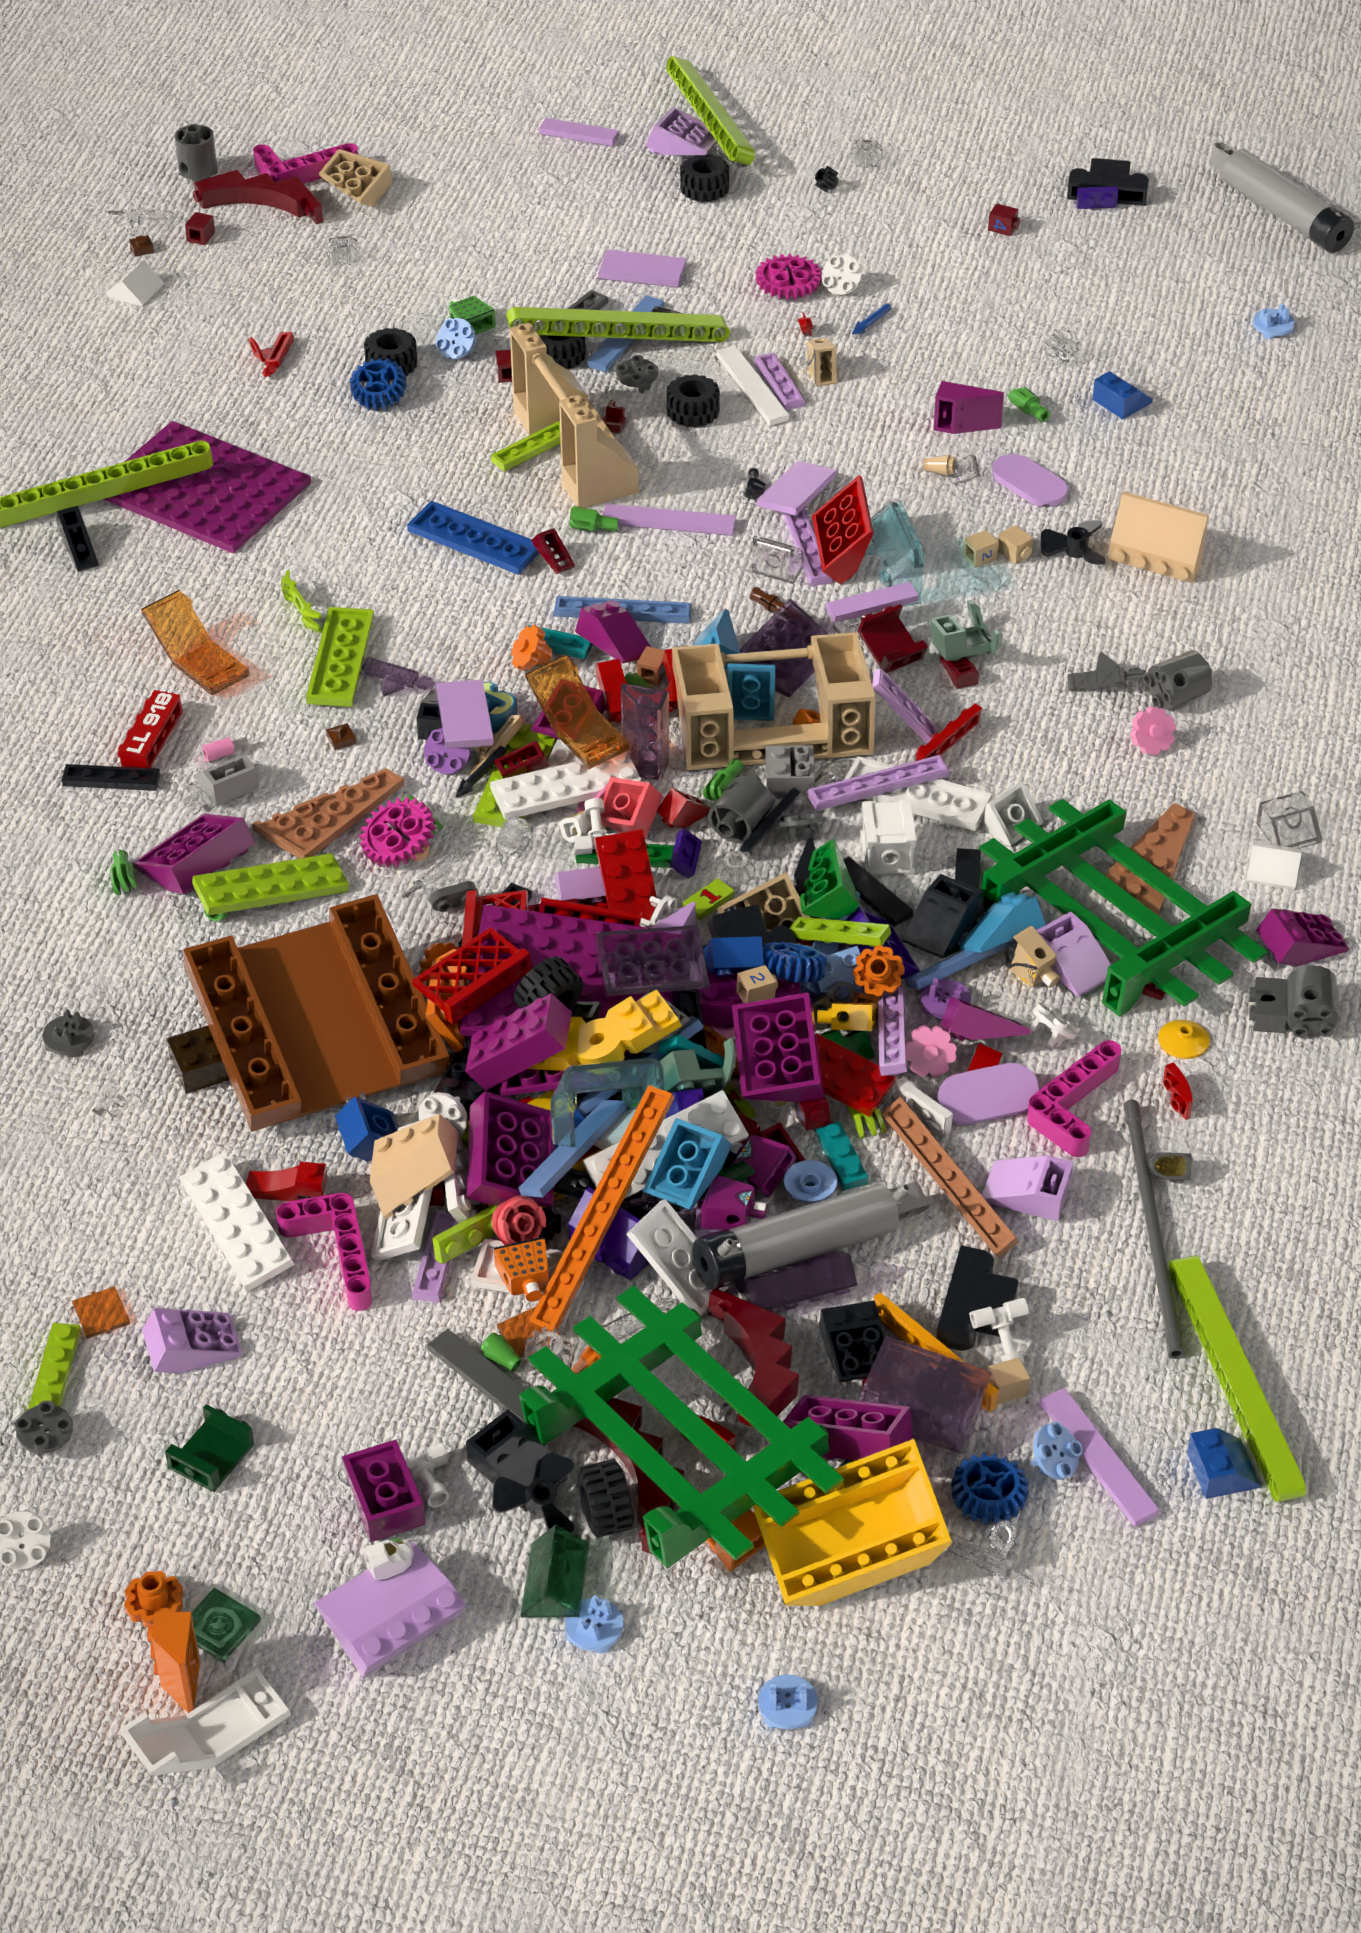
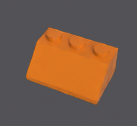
M155 1612L153 1624H148L147 1640L151 1642V1659H155L154 1674L159 1675L161 1687L187 1713H190L195 1709L200 1669V1657L191 1612Z

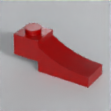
M300 1161L298 1166L283 1170L249 1171L246 1186L254 1199L295 1201L298 1200L299 1196H323L328 1178L326 1163Z

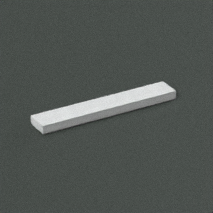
M736 345L716 350L717 358L769 426L789 421L787 411Z

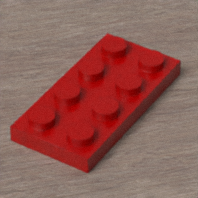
M643 829L595 837L594 843L608 909L641 914V918L650 921L656 907L652 906L649 900L651 896L657 898Z
M817 1034L824 1093L870 1117L895 1084L897 1075L881 1076L879 1065Z

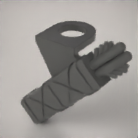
M1101 651L1095 671L1076 672L1067 675L1069 691L1117 687L1126 685L1125 680L1136 683V681L1140 682L1144 678L1145 670L1133 667V669L1130 668L1128 671H1124V668H1119V664Z

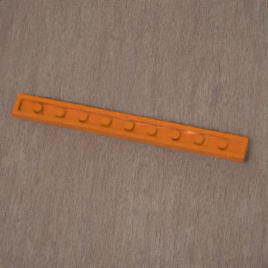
M648 1085L529 1320L532 1326L556 1334L674 1100L672 1093Z

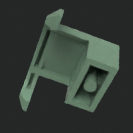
M967 600L972 627L964 629L952 614L930 619L932 644L946 661H958L966 656H980L984 652L994 655L1002 643L1003 634L995 629L993 630V638L990 636L983 622L980 607L972 600Z
M729 1038L724 1042L725 1059L723 1068L700 1070L695 1050L672 1051L647 1070L651 1086L669 1093L702 1089L704 1099L724 1090L735 1068L736 1045L733 1038Z

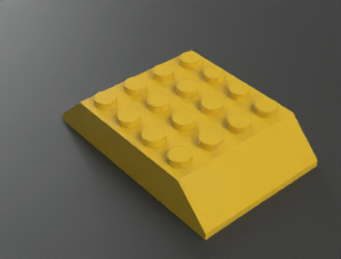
M914 1439L836 1468L835 1470L844 1478V1482L827 1494L810 1479L778 1490L780 1494L799 1510V1515L782 1527L757 1504L753 1506L786 1606L824 1605L930 1565L952 1544Z

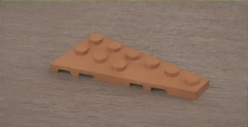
M385 768L361 778L358 784L350 787L346 784L339 787V791L331 795L325 793L295 805L290 812L285 814L278 812L271 815L272 819L263 823L260 820L252 823L253 831L298 859L312 857L403 787L404 778Z
M1174 803L1130 849L1170 879H1173L1178 860L1193 824L1195 813ZM1116 862L1104 874L1159 916L1165 901L1163 895L1119 862Z

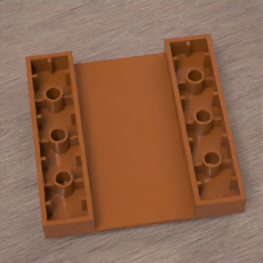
M378 894L329 907V922L242 947H237L233 935L183 949L184 968L251 1132L348 1103L354 1096L362 1099L444 1074L449 1065L447 1049L439 1032L426 1018L427 1004L422 993L412 985V979L415 977Z

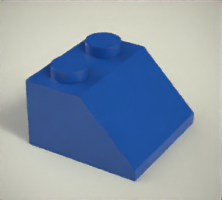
M1110 371L1094 379L1092 400L1121 419L1130 416L1153 401L1152 398Z
M762 937L711 938L703 949V956L709 974H717V977L732 976V973H740L764 966Z
M356 1096L335 1115L346 1152L354 1158L357 1157L367 1162L372 1161L374 1141L398 1131L399 1128L392 1111Z
M1219 1428L1190 1433L1187 1454L1205 1499L1260 1488L1261 1484L1242 1439Z

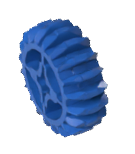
M381 357L377 361L371 358V362L367 363L364 361L363 366L357 365V371H352V378H350L351 394H353L354 400L361 407L365 406L368 410L371 407L375 411L379 407H382L384 410L388 405L393 407V402L400 403V397H404V390H407V379L401 366H398L396 361L391 363L389 358L385 361Z
M773 942L763 946L764 965L778 980L795 983H813L825 977L828 966L827 955L821 950L791 942Z
M983 1452L981 1458L973 1454L970 1461L963 1459L961 1467L956 1468L951 1481L952 1499L955 1500L956 1508H962L963 1516L971 1514L973 1522L979 1518L982 1519L984 1525L988 1521H993L997 1525L999 1519L1008 1523L1010 1516L1017 1518L1019 1510H1023L1025 1507L1026 1499H1028L1029 1495L1028 1478L1025 1477L1024 1469H1018L1017 1461L1008 1463L1007 1455L1000 1459L996 1452L992 1457H987L985 1452ZM977 1480V1482H974V1486L968 1487L972 1481ZM1012 1490V1492L1008 1496L1003 1498V1495L1006 1494V1491Z

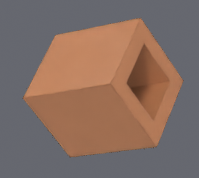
M646 646L637 662V674L649 684L659 686L666 674L662 660L664 650Z

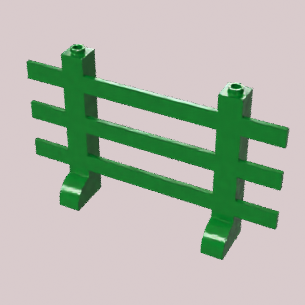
M1063 798L1049 806L1048 810L1067 824L1051 833L1046 832L1029 818L1014 826V830L1032 844L1015 854L995 838L990 839L979 847V850L997 863L984 871L981 889L984 912H987L993 903L1000 901L1001 896L1011 892L1019 895L1020 890L1028 886L1064 915L1072 912L1087 925L1095 939L1121 958L1108 966L1102 1004L1119 1017L1135 1005L1142 994L1144 986L1150 982L1154 983L1184 1007L1198 999V993L1169 972V970L1185 960L1219 985L1233 977L1234 972L1203 950L1219 939H1222L1252 963L1257 962L1268 954L1266 949L1237 929L1248 922L1252 905L1249 901L1233 890L1209 906L1202 903L1114 837L1115 834L1124 830L1127 812L1110 799L1084 814ZM1095 846L1099 847L1191 917L1172 927L1079 857V855ZM1063 866L1156 938L1137 948L1044 876Z
M634 1285L616 1297L617 1301L641 1322L645 1328L622 1344L592 1316H588L573 1326V1331L601 1357L577 1375L547 1346H544L528 1357L529 1362L557 1388L550 1392L546 1387L539 1385L530 1387L519 1394L524 1422L543 1446L584 1417H587L681 1508L674 1512L670 1507L661 1506L643 1516L649 1551L667 1569L709 1538L718 1543L735 1561L754 1548V1545L731 1522L757 1504L780 1527L787 1524L799 1515V1510L776 1489L800 1472H803L825 1494L844 1482V1478L822 1458L823 1455L829 1452V1434L825 1427L820 1423L816 1424L810 1417H807L792 1429L784 1424L695 1342L696 1339L702 1336V1319L695 1309H690L683 1302L667 1313H663ZM673 1355H676L771 1444L745 1461L650 1371ZM631 1385L726 1476L701 1494L606 1402Z

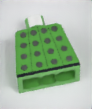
M471 296L463 300L455 297L451 300L449 317L452 319L460 318L469 322L475 330V335L496 327L495 310L477 297Z

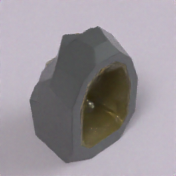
M1160 1152L1149 1158L1148 1167L1154 1176L1160 1179L1191 1180L1192 1156L1190 1153Z

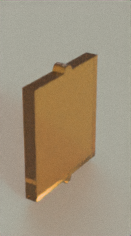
M115 1286L99 1292L92 1291L90 1295L72 1300L73 1307L87 1339L105 1332L109 1334L111 1330L130 1324Z
M536 1307L497 1324L499 1332L521 1358L540 1350L544 1346L561 1340V1335L558 1331L556 1334H552L530 1324L529 1320Z

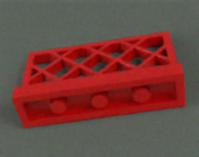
M476 890L467 891L462 946L478 936L484 904L495 903L496 905L494 906L527 910V890L479 897ZM521 900V901H519L517 904H515L514 906H512L511 904H509V903H511L512 901ZM467 953L463 956V959H474L475 953ZM467 966V973H471L472 966Z
M490 927L412 979V985L444 1011L446 1019L454 1024L526 975L532 969L530 953L524 948L521 950L517 949ZM489 938L497 942L496 946H482V943ZM467 953H477V959H463V956ZM481 953H495V959H481ZM499 953L512 954L507 959H499ZM447 966H457V972H443V969ZM476 966L475 973H461V967ZM480 966L494 967L487 973H479ZM428 979L437 980V986H425L423 983ZM442 980H456L455 986H441ZM460 980H474L467 986H459ZM440 993H454L453 996L445 1001L440 998Z

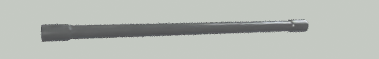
M1131 1099L1124 1102L1123 1107L1130 1133L1165 1326L1167 1351L1171 1359H1180L1185 1355L1182 1334L1179 1331L1151 1174L1148 1167L1140 1107L1138 1101Z

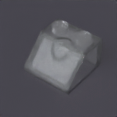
M754 535L752 573L794 584L804 569V551L795 546Z
M1303 791L1259 803L1256 824L1271 844L1301 849L1322 843L1314 805Z

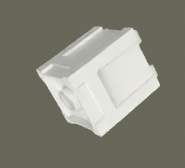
M895 800V802L876 803V801L862 802L863 830H860V841L864 869L873 877L875 875L890 874L914 875V848L916 847L917 840L910 800Z

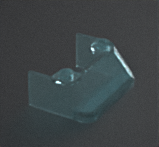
M891 501L871 517L874 534L864 556L878 554L882 563V570H879V580L881 584L884 583L885 587L905 582L912 584L919 595L918 601L902 605V607L921 604L924 568L923 547L902 501Z
M640 1058L571 1065L566 1068L550 1102L553 1144L576 1147L574 1111L577 1106L576 1094L622 1089V1098L625 1105L631 1109H637L648 1085L664 1090L662 1064L657 1059Z

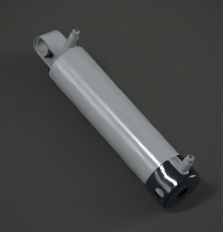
M1214 143L1209 164L1222 173V178L1226 183L1308 237L1313 243L1328 253L1340 251L1347 245L1354 230L1360 228L1359 222H1353V219L1321 200L1261 160L1259 156L1253 155L1246 149L1235 150L1228 144Z
M919 1182L903 1184L892 1189H888L884 1184L877 1183L729 1230L724 1229L695 1239L692 1246L694 1267L706 1288L716 1290L741 1282L749 1277L894 1232L899 1225V1220L924 1212L929 1208V1204Z

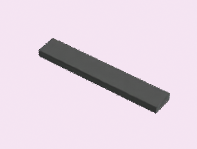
M446 1329L428 1344V1350L504 1411L509 1409L524 1422L519 1394L526 1389L449 1329Z

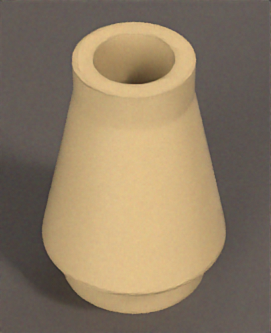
M949 454L925 458L923 463L924 471L946 476L955 474L956 457H951Z

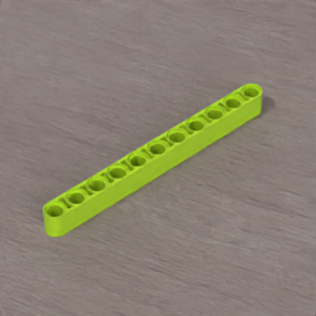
M671 56L666 65L667 73L725 154L733 162L751 165L755 157L754 148L689 60Z
M512 307L506 314L510 328L530 323L538 335L723 342L730 335L726 321L720 315Z
M197 441L0 497V528L52 514L62 509L84 505L207 470L214 464L210 445L206 441Z
M1194 1255L1171 1260L1169 1262L1171 1279L1274 1501L1277 1503L1304 1497L1306 1495L1304 1478L1199 1256Z

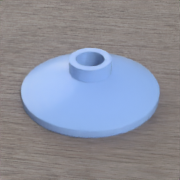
M806 1160L795 1163L786 1171L784 1187L787 1193L794 1199L805 1203H816L828 1199L835 1192L837 1177L828 1165L819 1161Z

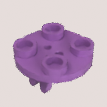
M443 728L436 729L431 732L424 746L425 761L434 771L442 774H454L461 771L467 765L471 756V747L446 749Z
M934 978L933 983L926 986L921 993L923 1012L928 1016L942 1019L951 996L971 1004V994L962 983L949 979L939 980V978Z

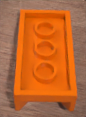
M452 949L434 959L431 967L456 951V949ZM447 966L443 969V972H457V966ZM462 966L461 973H467V966ZM430 980L429 986H437V980ZM442 980L441 986H455L456 980ZM460 980L459 986H467L466 980ZM440 993V998L445 1001L453 996L454 993ZM428 999L426 1018L455 1053L464 1049L466 1035H460L462 1018L454 1024L450 1023L446 1019L445 1012Z

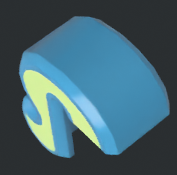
M487 681L483 682L490 723L492 732L497 733L511 715H518L517 698L509 692L498 691L497 684Z

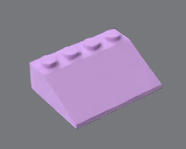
M672 106L653 126L645 146L654 154L706 155L717 141L701 120Z
M414 1542L410 1543L414 1551L413 1562L406 1571L388 1579L375 1580L368 1569L314 1602L315 1607L362 1677H365L460 1617L466 1606L449 1579Z

